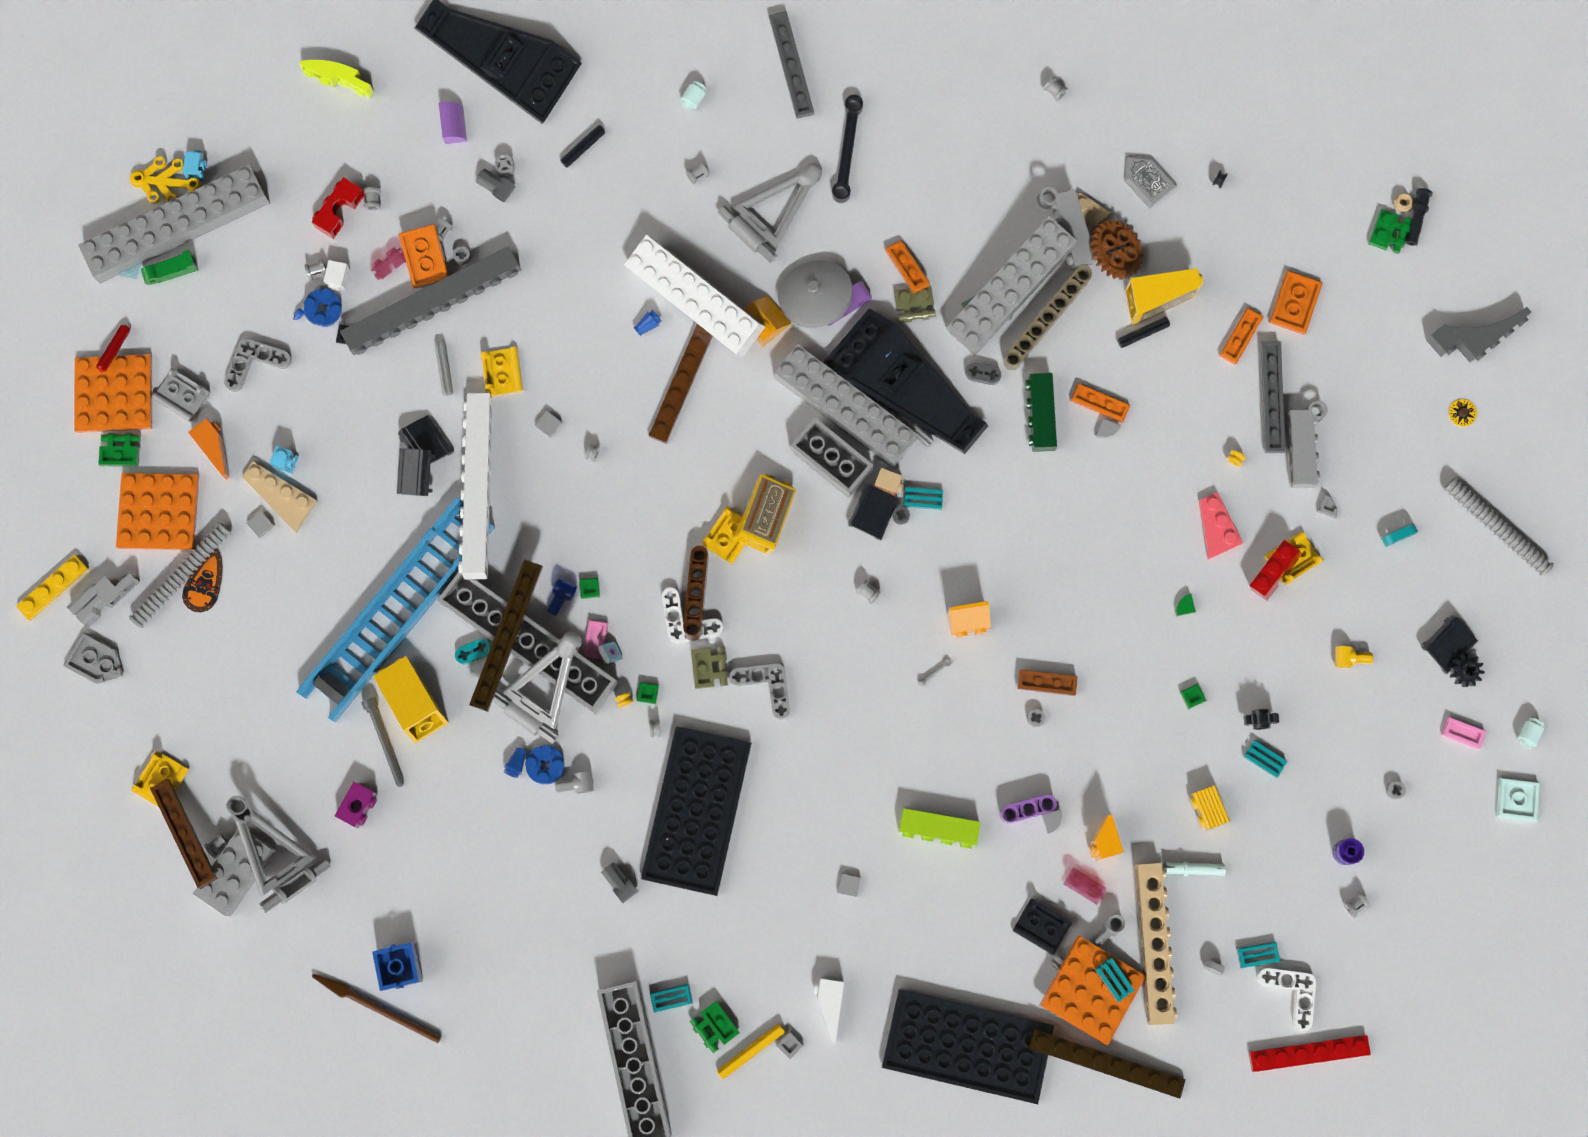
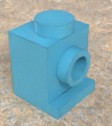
M199 150L185 152L182 173L187 179L198 178L199 180L206 181L203 171L206 170L207 162L203 157V152Z
M276 446L270 464L275 469L293 474L299 456L295 455L291 450Z

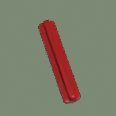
M120 325L97 363L96 369L103 373L108 370L129 335L131 329L127 325Z

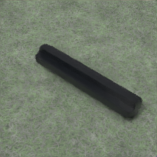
M597 125L561 158L562 165L568 168L605 134L604 128Z
M1163 317L1118 338L1117 342L1121 348H1124L1169 327L1170 321L1167 317Z

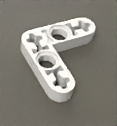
M666 588L662 593V602L668 637L673 643L689 642L690 640L686 638L683 629L684 621L679 593L674 588ZM668 592L676 595L673 598L674 605L678 604V607L671 606L666 608L667 605L670 606L669 599H665V596H668ZM676 610L679 613L677 620H670L668 618L670 611ZM718 619L703 620L706 628L712 627V623H716L720 628L717 629L716 633L713 630H707L708 634L704 635V627H702V635L698 640L720 636L723 632L722 622ZM681 622V625H677V628L682 634L679 635V639H675V636H671L674 633V626L669 627V624L675 625Z
M1272 968L1259 970L1257 980L1261 985L1295 990L1293 1025L1299 1031L1310 1030L1313 1024L1316 979L1309 973ZM1267 971L1268 975L1276 976V972H1278L1276 978L1277 985H1275L1276 980H1268L1266 983L1262 975L1266 974ZM1284 974H1289L1292 979L1291 983L1287 986L1281 981ZM1295 975H1298L1297 979L1305 980L1307 977L1311 984L1305 988V984L1296 983ZM1303 996L1307 997L1310 1002L1306 1008H1302L1299 1004V1000ZM1298 1010L1309 1011V1015L1304 1014V1020L1307 1021V1025H1304L1303 1028H1301V1024H1298V1020L1302 1019V1013H1298Z

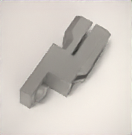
M129 573L122 576L116 585L111 579L104 576L97 584H90L67 608L73 615H76L75 617L83 625L90 627L101 617V610L105 606L113 608L140 581Z

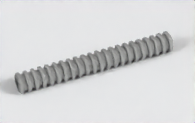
M1453 478L1444 487V491H1448L1449 495H1453V499H1458V503L1463 504L1462 507H1467L1468 512L1471 511L1472 515H1476L1477 520L1480 519L1481 523H1485L1486 528L1489 527L1491 532L1494 531L1495 536L1498 535L1500 540L1503 539V543H1507L1509 548L1512 547L1513 552H1518L1517 555H1521L1522 560H1527L1526 563H1530V567L1536 568L1535 571H1539L1541 576L1546 575L1552 569L1553 562H1548V558L1545 559L1543 554H1539V550L1536 551L1534 546L1531 547V543L1526 542L1525 538L1522 539L1521 534H1517L1516 530H1512V526H1508L1507 522H1503V518H1499L1498 514L1493 513L1494 510H1489V506L1484 505L1485 502H1480L1479 497L1476 498L1475 494H1471L1470 489L1467 490L1466 486H1462L1461 481L1458 482L1457 478Z
M218 522V526L213 527L214 530L209 532V536L206 535V539L204 541L201 540V544H197V548L188 554L189 557H185V561L183 563L180 562L179 567H175L176 570L171 572V576L168 575V579H164L163 584L158 585V589L155 588V592L150 594L151 597H147V601L142 602L141 607H137L138 610L133 612V616H129L136 626L143 628V624H146L147 620L152 618L151 615H155V611L160 610V606H164V602L169 600L168 597H172V593H176V589L181 588V584H184L185 580L190 578L189 575H193V571H197V567L201 566L203 561H206L205 558L210 557V553H214L215 548H219L218 545L223 543V539L226 540V536L231 535V531L226 526Z

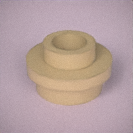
M1405 193L1397 195L1394 199V207L1400 212L1410 210L1413 205L1411 196ZM1400 201H1404L1406 205H1401Z

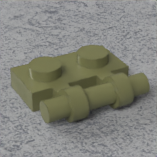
M931 286L914 294L911 289L894 291L896 311L904 310L903 314H898V322L906 321L907 323L915 319L929 320L931 317H936L935 309H927L928 306H934ZM921 308V311L911 312L910 309Z
M724 647L716 648L717 655L712 656L710 648L691 650L695 689L715 687L714 679H720V686H728L727 678H729V672L726 671L725 661H727V655L724 653ZM712 662H718L719 672L713 673Z

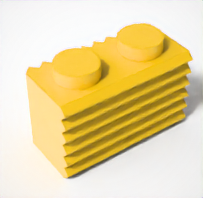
M1216 785L1191 794L1190 803L1193 809L1198 811L1199 817L1197 819L1201 828H1205L1207 831L1230 822Z

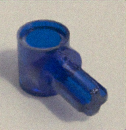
M559 577L553 587L552 594L555 596L547 612L554 616L558 615L564 601L568 602L574 596L577 585Z

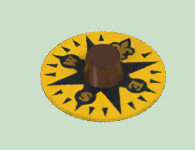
M1459 399L1450 405L1449 417L1454 424L1466 427L1476 420L1477 409L1469 400Z

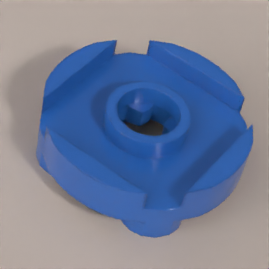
M329 289L314 290L304 301V315L313 325L329 327L335 324L340 317L341 301ZM319 304H326L328 306L326 308L327 312L318 311Z
M548 745L533 749L525 762L528 776L534 782L543 785L553 784L562 777L565 767L563 755L556 748ZM543 760L545 762L550 761L548 765L550 768L548 770L545 768L541 770L540 767Z

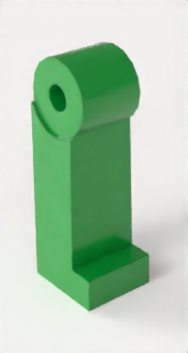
M189 249L182 251L181 255L156 264L147 265L141 269L146 285L161 283L198 271L194 255Z

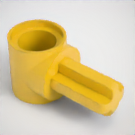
M1351 646L1335 647V667L1350 668L1355 663H1373V653L1356 652Z

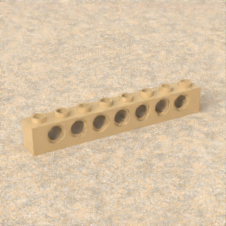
M1162 863L1135 865L1143 973L1146 976L1144 986L1147 1024H1175L1174 1019H1177L1176 1007H1173V999H1175L1176 995L1175 988L1171 986V979H1174L1173 967H1170L1169 959H1172V948L1168 947V939L1171 938L1170 927H1167L1166 919H1169V909L1165 907L1167 888L1163 886V879H1166L1165 867H1162ZM1150 878L1156 881L1155 889H1150L1147 885V881ZM1151 898L1156 899L1158 902L1156 909H1152L1149 906ZM1153 918L1159 920L1160 925L1157 929H1153L1150 925ZM1154 938H1158L1161 941L1159 949H1155L1152 946ZM1156 958H1160L1163 962L1161 969L1154 967L1153 963ZM1158 978L1164 981V987L1160 990L1155 986V981ZM1160 998H1163L1166 1002V1006L1162 1010L1157 1007V1001Z

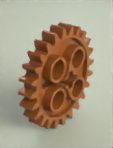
M1114 219L1111 221L1107 220L1098 225L1092 231L1094 234L1090 238L1093 241L1089 245L1093 247L1090 252L1095 254L1092 260L1098 261L1096 266H1102L1101 272L1106 270L1107 277L1112 275L1113 279L1119 278V280L1131 277L1137 273V270L1141 269L1139 265L1143 261L1140 258L1144 254L1140 253L1143 247L1138 245L1141 240H1136L1137 233L1132 234L1133 228L1127 229V223L1121 225L1120 220L1117 222ZM1124 245H1127V246H1128V247L1123 248L1122 250L1119 249V250H1117V251H1115V252H1113V253H1111V254H1108V255L1106 254L1107 252H1109V251H1111V250H1115V249H1117V248H1119V247H1121V246H1124Z

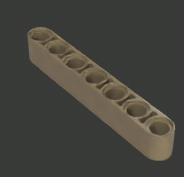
M1081 265L1073 272L1007 351L1003 362L1006 369L1016 370L1088 285L1092 277V270L1089 266ZM1084 273L1086 274L1087 278L1082 279L1079 277L1078 274ZM1067 287H1073L1076 292H1068ZM1055 301H1062L1064 306L1058 307ZM1046 314L1050 315L1052 320L1047 321L1043 316ZM1034 328L1039 329L1041 334L1035 335L1031 330ZM1020 343H1027L1029 348H1021ZM1013 356L1018 362L1011 363L1008 358Z

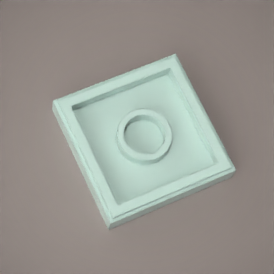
M1499 778L1496 817L1538 821L1540 782Z

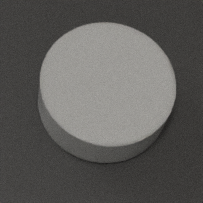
M1206 960L1204 965L1206 970L1217 975H1223L1225 970L1223 965L1212 960Z

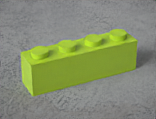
M903 808L898 833H903L902 837L914 839V836H920L922 841L933 842V839L941 840V844L952 846L953 843H959L961 848L972 849V846H977L981 822Z

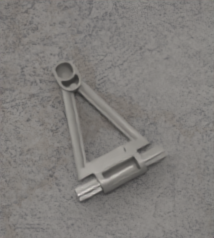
M810 163L800 173L733 205L732 208L739 214L738 216L726 205L721 206L717 213L729 223L728 228L754 253L759 252L771 263L778 255L765 243L768 242L774 249H777L809 189L821 179L822 168L816 163ZM798 184L800 188L775 234L748 209Z
M574 631L565 633L554 649L502 691L506 696L496 691L493 699L495 704L504 709L505 715L533 735L539 734L551 744H554L559 734L545 724L556 729L572 659L582 643L580 636ZM560 656L562 657V663L549 713L518 690Z
M233 796L227 801V810L236 821L261 897L271 890L274 892L258 904L264 913H267L279 903L285 904L316 882L317 876L330 868L329 862L325 858H322L308 868L306 865L316 859V857L253 812L251 806L243 797ZM247 822L253 823L299 858L266 881Z

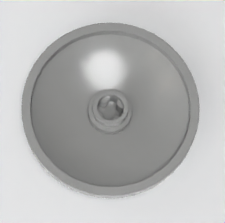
M820 260L806 262L795 267L784 277L778 291L779 305L785 317L792 323L807 328L823 327L835 322L845 314L853 299V286L847 272L835 263Z

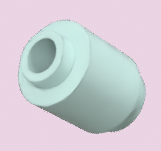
M694 81L688 86L681 97L682 105L689 110L697 109L706 94V87L700 82Z
M1529 718L1528 721H1525L1518 736V739L1521 741L1520 744L1527 748L1536 747L1544 731V723L1535 718Z

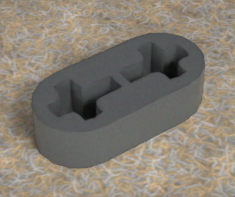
M971 363L966 368L965 375L973 382L995 385L1001 379V371L995 366ZM973 368H976V371L979 373L972 376V372H969V370L972 371ZM991 372H995V376L998 377H995L994 380H991L989 375L984 374H991Z
M320 676L312 683L337 704L345 697Z

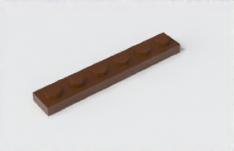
M166 778L150 788L197 888L202 889L218 878L171 781Z

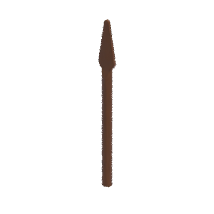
M312 974L313 979L341 998L347 997L436 1043L440 1042L442 1036L351 991L348 985Z

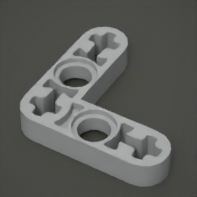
M243 339L237 346L224 384L230 391L237 392L242 389L253 360L280 369H286L291 365L292 358L284 350L251 339ZM248 344H249V346H250L252 349H255L256 352L254 353L252 350H247V351L245 352V350L243 349V347H244V346L247 347ZM268 349L270 355L265 359L261 358V351ZM274 352H276V357L283 358L284 356L287 359L286 362L283 361L280 364V361L274 358ZM239 361L245 362V367L242 370L236 369V364ZM236 377L238 384H234L232 387L230 381H234Z
M774 663L733 669L730 672L729 679L734 686L769 683L774 717L783 720L789 716L790 707L786 675L782 665ZM774 668L782 671L779 674V681L783 680L784 683H771V681L775 682V675L771 674ZM754 670H760L763 673V677L760 680L752 678ZM745 671H749V682H746L747 678H741L740 682L733 679L737 672L740 675H746ZM777 686L784 689V694L781 697L773 694V690ZM786 699V702H782V707L787 709V711L784 712L783 716H780L775 711L779 709L778 702L774 703V700L781 701Z

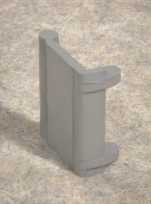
M171 367L169 375L158 391L152 395V399L191 422L210 393L205 387L200 386Z

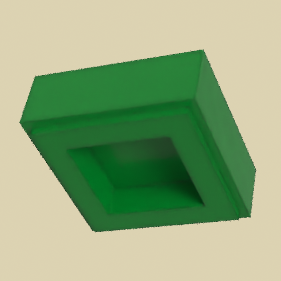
M598 577L579 579L581 599L600 597Z
M640 682L637 702L656 705L659 685Z
M1198 683L1180 691L1188 709L1207 701Z

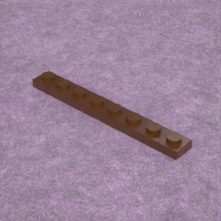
M698 323L649 433L650 438L665 444L668 442L713 337Z

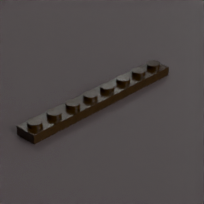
M524 559L471 698L470 706L489 712L541 574L542 565Z
M1036 1029L1033 1030L1028 1046L1029 1049L1179 1099L1181 1098L1186 1079Z

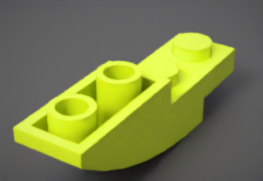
M303 60L299 63L303 74L309 78H317L325 86L330 85L335 88L338 83L344 88H352L361 97L365 95L370 98L373 94L371 85L360 80L362 77L359 71L350 66L327 60Z

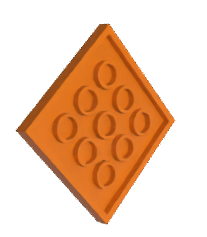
M151 354L115 356L108 370L103 373L96 369V365L101 357L75 358L74 431L76 433L152 429Z
M121 473L116 548L193 550L195 546L199 475Z
M1077 936L1039 1005L1108 1046L1146 976L1083 937ZM1109 958L1115 961L1135 990L1120 1002L1115 1000L1095 971V968ZM1108 964V967L1111 969V971L1113 972L1117 980L1120 982L1124 990H1126L1127 988L1125 987V985L1122 983V981L1120 980L1116 972L1113 970L1111 965ZM1103 968L1102 972L1107 977V979L1109 980L1113 988L1116 990L1118 995H1120L1121 992L1119 991L1115 983L1112 981L1106 970Z

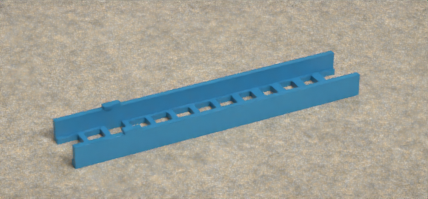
M456 497L432 528L427 531L418 545L296 691L306 699L315 689L312 683L318 676L324 678L328 672L348 687L350 691L328 717L336 723L459 572V561H462V555L459 554L457 556L458 559L452 565L429 547L438 535L459 551V545L443 533L451 522L459 528L460 525H463L455 519L460 513V508L464 507V503L458 497ZM489 522V535H490L495 528H494V526ZM427 552L449 568V571L441 580L419 563ZM415 566L437 583L429 595L407 578ZM403 581L425 598L417 610L395 593V590ZM390 596L413 613L405 624L382 608ZM378 611L401 628L393 639H390L370 623ZM365 627L388 644L381 653L358 636ZM353 642L375 659L369 668L365 667L346 651ZM340 657L363 674L356 684L334 667V664Z

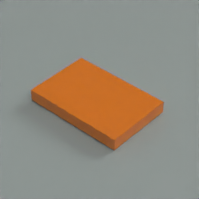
M435 224L398 233L413 288L433 284L449 276Z
M1287 270L1269 323L1305 335L1323 282Z

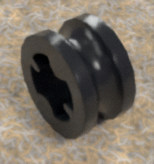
M1219 170L1212 185H1218V188L1221 189L1228 173L1223 174Z

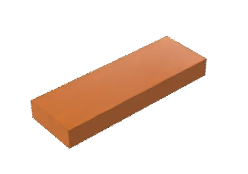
M902 240L885 248V252L913 294L930 286L929 280Z
M1247 307L1219 356L1236 365L1264 316Z
M1080 383L1077 384L1070 400L1073 403L1121 423L1124 422L1130 404Z

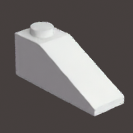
M820 979V983L816 982L814 994L818 995L817 999L831 1042H836L844 982Z

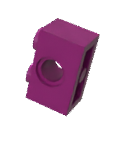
M353 781L334 816L353 827L359 828L360 825L363 826L368 818L366 814L369 808L372 809L377 802V793ZM356 801H361L362 803L359 811H355L353 808Z

